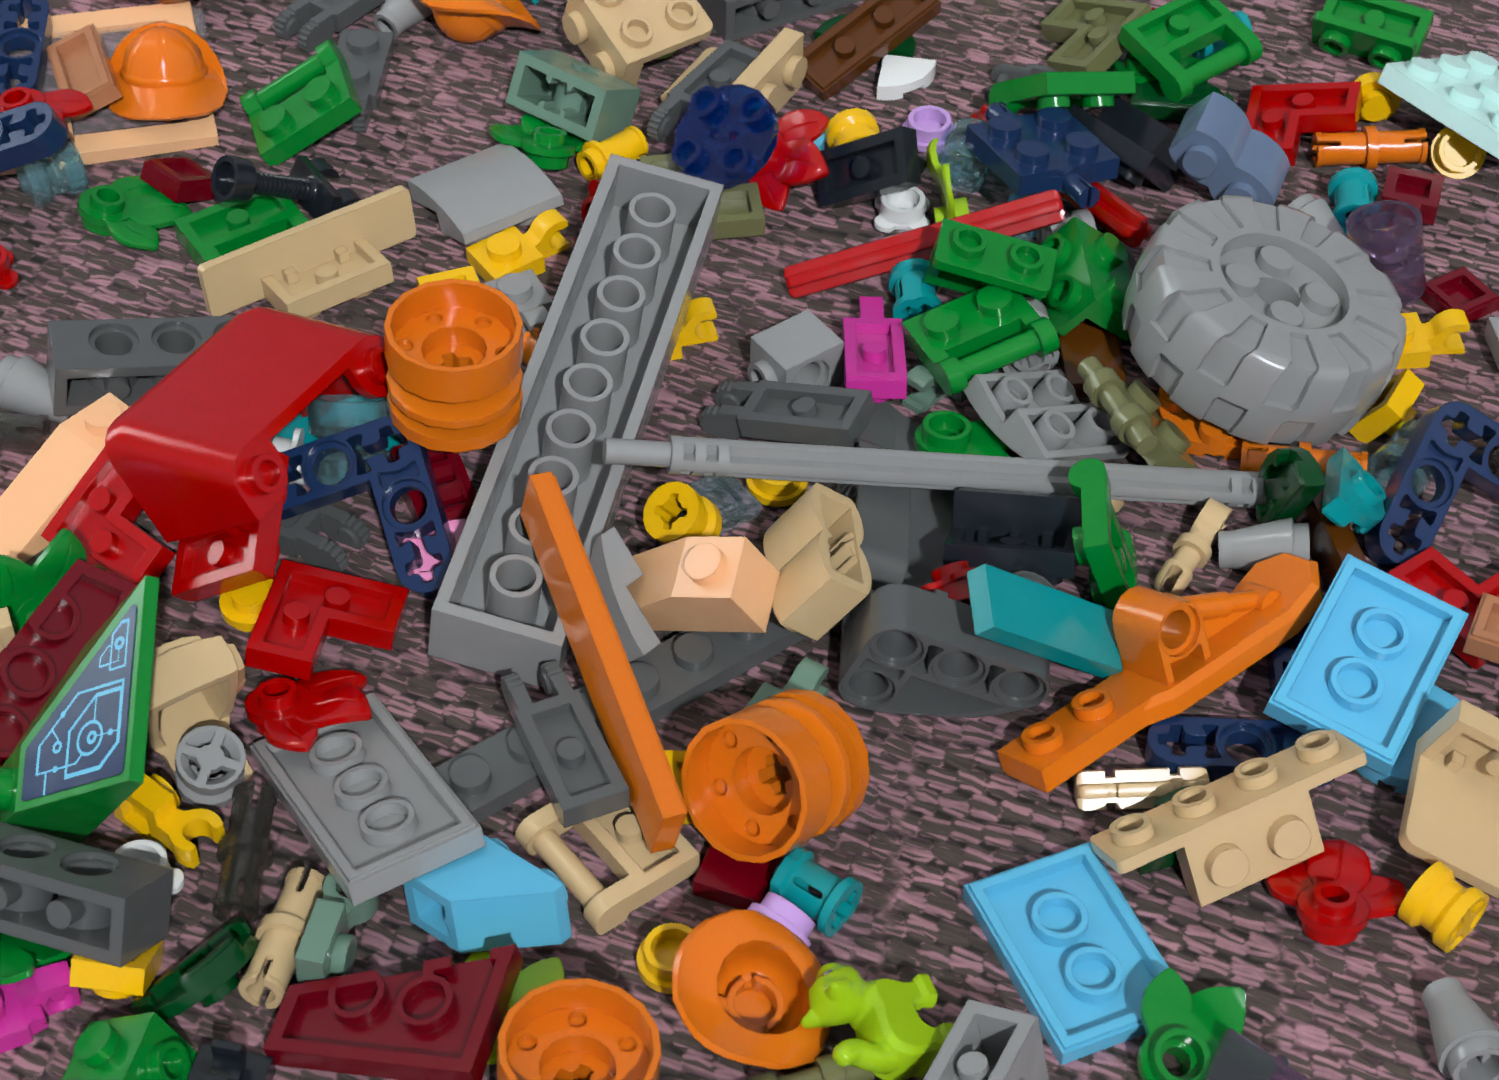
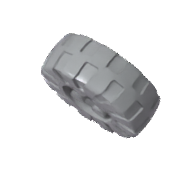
M1222 195L1218 200L1203 203L1198 199L1172 212L1166 222L1160 225L1145 246L1134 268L1122 309L1123 330H1128L1132 344L1130 351L1145 375L1148 378L1152 377L1170 395L1169 399L1197 419H1205L1227 430L1230 435L1260 444L1272 442L1289 444L1295 447L1299 446V441L1312 442V446L1324 444L1335 434H1346L1360 421L1380 397L1394 374L1405 345L1407 326L1406 319L1400 314L1402 303L1394 285L1386 273L1377 270L1369 262V255L1354 241L1341 232L1330 231L1316 223L1315 217L1284 204L1276 207L1255 202L1253 197L1239 195Z

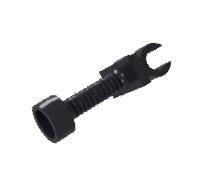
M224 155L216 161L211 174L212 192L215 198L221 202L245 204L252 198L253 194L298 200L314 219L362 200L351 188L344 187L336 190L324 175H330L334 178H340V175L323 158L309 160L306 156L298 155L289 176L257 172L253 162L247 158Z

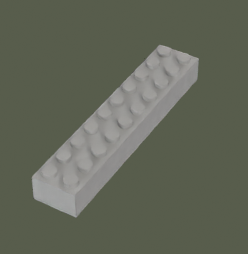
M615 154L610 155L524 373L521 387L523 391V406L519 422L505 438L499 440L496 444L433 604L428 655L501 676L516 672L519 674L521 681L543 687L540 665L557 660L563 669L571 646L520 516L529 475L552 471L553 476H556L587 557L590 560L596 537L613 526L633 469L632 465L603 464L602 448L604 438L643 440L715 234L724 185Z

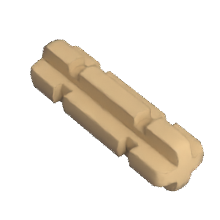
M1202 766L1177 767V774H1170L1169 767L1113 769V776H1105L1104 769L1081 770L1075 775L1074 797L1077 808L1083 812L1106 811V804H1114L1115 810L1153 809L1154 803L1160 797L1180 787L1206 785L1210 781L1207 769Z

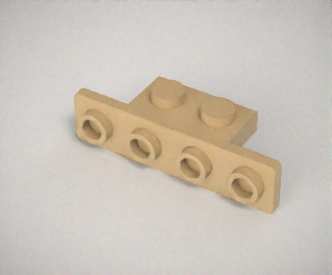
M398 185L200 264L197 272L207 311L212 316H222L266 298L277 310L314 318L326 309L350 299L365 297L373 290L394 282L391 262L380 251L416 236L417 231L410 192L403 185Z
M1335 730L1309 732L1299 737L1295 745L1267 758H1253L1244 761L1236 766L1233 773L1206 785L1184 788L1178 791L1171 801L1149 811L1119 817L1111 823L1108 829L1090 837L1093 851L1119 874L1128 873L1176 851L1187 892L1193 901L1202 908L1324 852L1309 790L1366 765L1367 758L1364 748Z

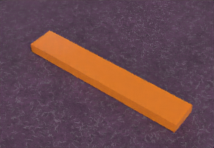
M552 471L529 475L520 516L613 758L630 789V802L650 854L672 849L677 842L688 809L556 476H553Z

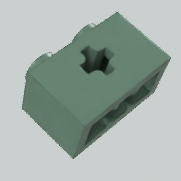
M525 50L519 52L505 102L587 141L596 140L600 142L622 131L625 127L631 126L642 88L558 50Z

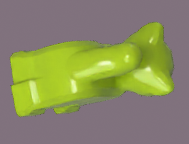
M834 962L823 965L817 973V980L809 989L808 1000L810 1010L801 1020V1026L806 1029H814L849 1023L854 1029L857 1039H847L840 1042L834 1047L832 1052L834 1062L843 1068L853 1066L870 1071L882 1080H906L910 1077L924 1079L953 1027L952 1023H942L933 1028L924 1023L917 1013L921 1008H934L937 1002L938 993L928 974H917L909 982L883 978L865 981L859 972L850 965Z

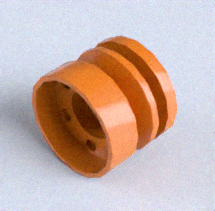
M461 279L426 282L404 292L389 307L384 323L385 358L388 365L386 375L388 387L387 404L393 425L409 441L430 450L453 453L483 449L505 438L518 424L523 406V391L521 388L523 372L520 366L523 357V322L517 305L498 289L478 281Z
M800 689L785 690L704 726L687 746L681 768L683 799L694 826L713 848L736 861L761 864L783 856L809 842L811 838L824 834L831 828L846 822L863 803L870 780L868 750L857 724L837 702L814 690Z
M591 978L556 980L530 990L508 1010L498 1033L497 1080H659L662 1056L659 1028L645 1005L618 986Z

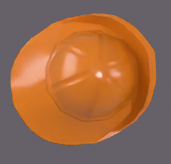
M419 0L423 5L432 9L434 19L441 31L458 42L470 44L485 42L498 33L503 32L506 27L528 28L541 31V26L537 20L530 15L520 0Z
M159 21L138 27L121 40L110 59L123 97L110 103L108 106L114 115L121 118L159 121L194 118L214 113L221 109L224 104L228 87L220 61L207 41L186 26Z
M731 909L702 921L690 931L679 945L672 970V1000L687 1029L706 1049L721 1057L743 1064L774 1070L791 1069L814 1062V1058L823 1052L831 1027L806 1029L801 1026V1020L810 1010L808 1000L809 989L817 980V973L822 966L800 937L770 917L753 910Z

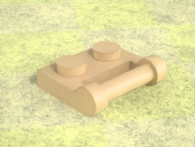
M631 802L630 807L567 828H563L552 803H549L527 816L519 824L515 832L516 841L531 856L538 854L585 908L583 913L584 919L599 935L605 934L626 921L632 911L697 873L700 867V854L681 833L674 848L650 854ZM574 828L618 877L619 881L605 888L562 840L560 835Z

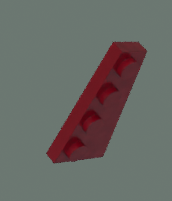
M77 559L11 642L1 651L0 766L5 763L82 648L137 586L136 584L81 559Z

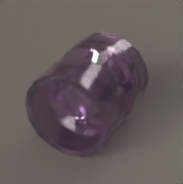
M1394 200L1371 202L1351 212L1346 220L1347 237L1369 255V262L1377 270L1386 273L1401 299L1402 307L1412 304L1422 297L1426 289L1425 260L1422 253L1424 249L1422 213L1413 205Z

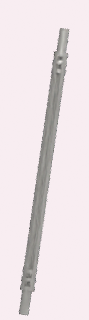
M669 435L667 441L604 438L602 448L603 464L665 467L667 474L674 475L685 474L691 476L736 477L957 490L960 487L1063 495H1074L1069 483L1068 472L1078 462L731 440L725 438L683 437ZM1104 463L1111 482V500L1205 505L1210 498H1213L1228 507L1256 509V505L1266 504L1267 479L1258 478L1259 472Z

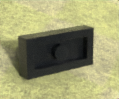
M901 126L822 150L821 152L829 168V174L827 177L817 180L819 206L828 209L841 208L921 185V174L927 168V161L918 153L916 129Z

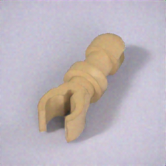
M1213 498L1206 502L1190 531L1181 534L1174 543L1172 549L1174 556L1166 560L1157 573L1154 581L1155 590L1160 591L1166 581H1171L1175 583L1171 594L1181 596L1191 582L1196 567L1203 568L1211 558V548L1218 540V531L1225 530L1227 525L1224 523L1233 511L1232 508Z

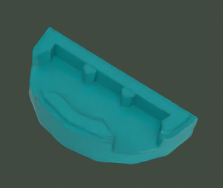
M1343 446L1327 460L1326 486L1323 492L1321 513L1339 527H1345L1350 522H1353L1356 533L1365 534L1385 516L1383 501L1386 499V493L1380 483L1369 472L1365 471Z

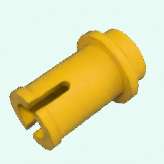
M633 125L627 126L622 131L600 142L596 140L586 142L576 157L578 169L589 182L594 179H601L611 154L637 161L639 156H646L645 154L648 153V143L638 127Z

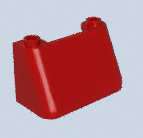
M257 307L242 312L232 318L112 422L105 438L107 456L112 466L167 543L258 522L280 502L286 493L288 484L287 467L282 456L271 442L275 435L299 413L302 417L317 414L328 403L356 395H362L368 399L387 397L386 375L388 365L385 358L384 337L269 307Z

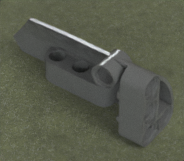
M888 401L874 403L875 411L860 438H856L853 441L854 447L917 451L914 446V437L919 425L897 411ZM837 484V492L852 499L860 514L864 530L863 542L860 548L867 559L872 578L869 594L842 618L838 681L840 696L846 702L856 707L879 713L977 718L1019 711L1037 706L1046 700L1050 692V662L1048 659L976 636L971 605L950 599L947 592L935 589L933 593L920 589V587L932 583L930 573L943 566L944 543L952 528L955 492L939 489ZM1023 570L1013 573L1054 588L1044 577L1034 572Z

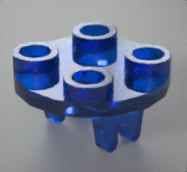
M743 84L723 85L718 88L704 86L698 89L691 97L690 107L677 127L674 146L671 152L672 160L685 174L724 185L723 189H730L739 184L748 183L766 165L776 148L780 127L776 110L759 90Z

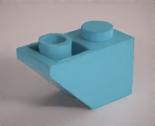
M484 835L485 847L403 884L410 922L458 953L490 951L491 948L516 944L518 948L559 945L572 936L567 904L568 893L565 884L555 873L546 868L539 869L519 857L497 838H488Z

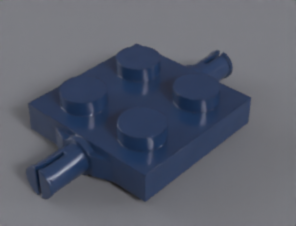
M999 101L997 105L996 102H993L986 110V122L968 124L966 127L965 146L1017 196L1055 189L1058 192L1069 195L1082 209H1086V205L1088 208H1092L1099 201L1100 192L1091 183L1116 179L1118 176L1120 158L1064 108L1045 107L1040 109L1038 113L1020 116L1014 114L1005 103Z

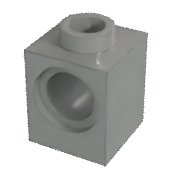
M807 309L750 337V365L747 369L749 381L758 383L760 380L835 387L842 383L844 341Z

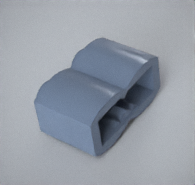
M1216 92L1210 93L1186 111L1169 148L1170 155L1179 169L1192 180L1208 186L1214 200H1218L1222 195H1239L1253 197L1255 202L1274 205L1290 168L1289 159L1283 149L1266 134L1252 129L1245 113L1233 101Z

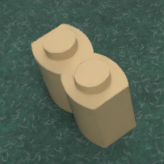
M817 482L766 530L763 539L766 559L780 572L772 604L775 618L787 630L798 632L816 641L869 594L872 585L869 564L860 548L863 542L864 530L857 507L852 499Z

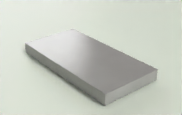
M374 693L365 695L371 707L372 719L329 725L318 729V738L308 752H295L276 748L270 745L265 738L249 746L253 760L260 773L353 906L486 846L480 824Z

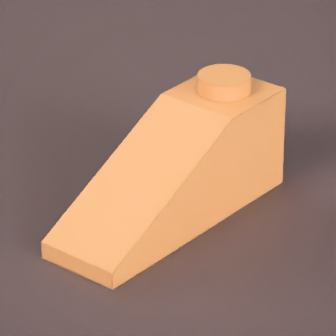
M109 392L59 424L0 496V555L12 556L25 562L49 545L50 542L40 535L105 447V438L109 426L129 408L127 404Z
M684 537L633 555L643 575L626 587L653 631L766 633L780 572L746 537Z

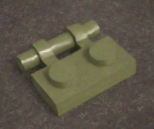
M1090 356L1079 363L1077 372L1084 380L1083 391L1096 407L1109 414L1111 417L1110 427L1122 443L1133 448L1150 466L1199 469L1186 451L1191 446L1190 440L1173 422L1160 418L1156 410L1161 406V402L1147 386L1139 380H1134L1131 384L1126 383L1120 379L1113 368L1104 367L1097 357Z

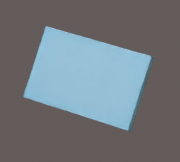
M1347 553L1263 713L1303 734L1318 730H1335L1364 748L1367 758L1365 766L1387 777L1469 614Z
M1090 842L963 886V899L1030 1014L1038 1016L1040 1031L1060 1065L1146 1034L1140 1013V1003L1144 989L1158 974L1169 967L1099 856L1094 853Z

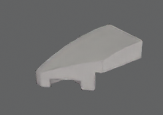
M612 527L596 537L589 562L627 658L631 662L644 656L661 642L626 587L641 577L643 573L616 528Z

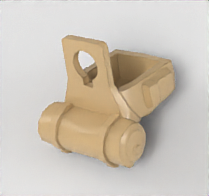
M221 635L202 639L200 636L182 637L154 649L146 745L166 761L174 777L176 750L184 735L195 728L206 725L221 726L231 731L229 727L230 714L235 705L236 695L244 687L246 681L245 666L235 645L227 644ZM247 759L244 782L253 776V770Z

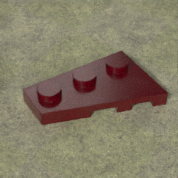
M513 944L491 948L490 958L454 964L451 956L425 960L423 962V970L382 977L376 970L289 985L263 1050L267 1056L274 1058V1063L277 1066L395 1080H482L524 960L517 945Z

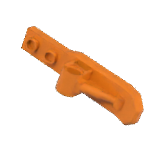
M1291 553L1279 554L1255 563L1230 593L1217 591L1180 597L1146 586L1137 585L1129 588L1120 596L1112 616L1113 630L1123 671L1110 675L1093 688L1078 693L1070 703L1043 721L1028 726L1020 736L997 750L1002 771L1021 782L1049 793L1146 726L1182 713L1302 630L1316 613L1323 600L1318 562Z

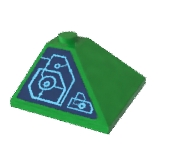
M145 575L87 642L5 763L0 766V822L73 842H82L143 784L160 578Z

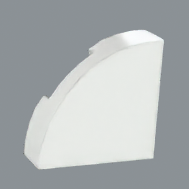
M895 55L884 56L877 84L876 100H898L903 98V93L920 87L925 89L934 79L936 60Z

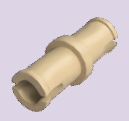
M305 867L291 869L285 878V885L273 912L265 915L259 923L255 935L259 940V944L238 986L240 995L254 1006L259 1007L266 987L271 989L265 1002L266 1009L278 1008L283 1001L296 969L294 957L317 898L323 899L322 888L326 877L317 870L311 869L306 884L302 889L299 885L305 874Z

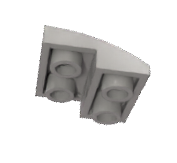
M503 143L407 180L413 201L436 212L441 232L467 246L514 225H531L534 219L542 212L564 205L562 194L546 174L521 151Z
M1061 369L976 374L968 382V387L963 390L985 424L1001 441L1023 458L1080 461L1086 458L1110 460L1125 458L1131 452L1129 446L1122 443L1111 429V417L1109 414L1096 407L1093 403L1081 404L1076 396L1073 385L1065 377Z

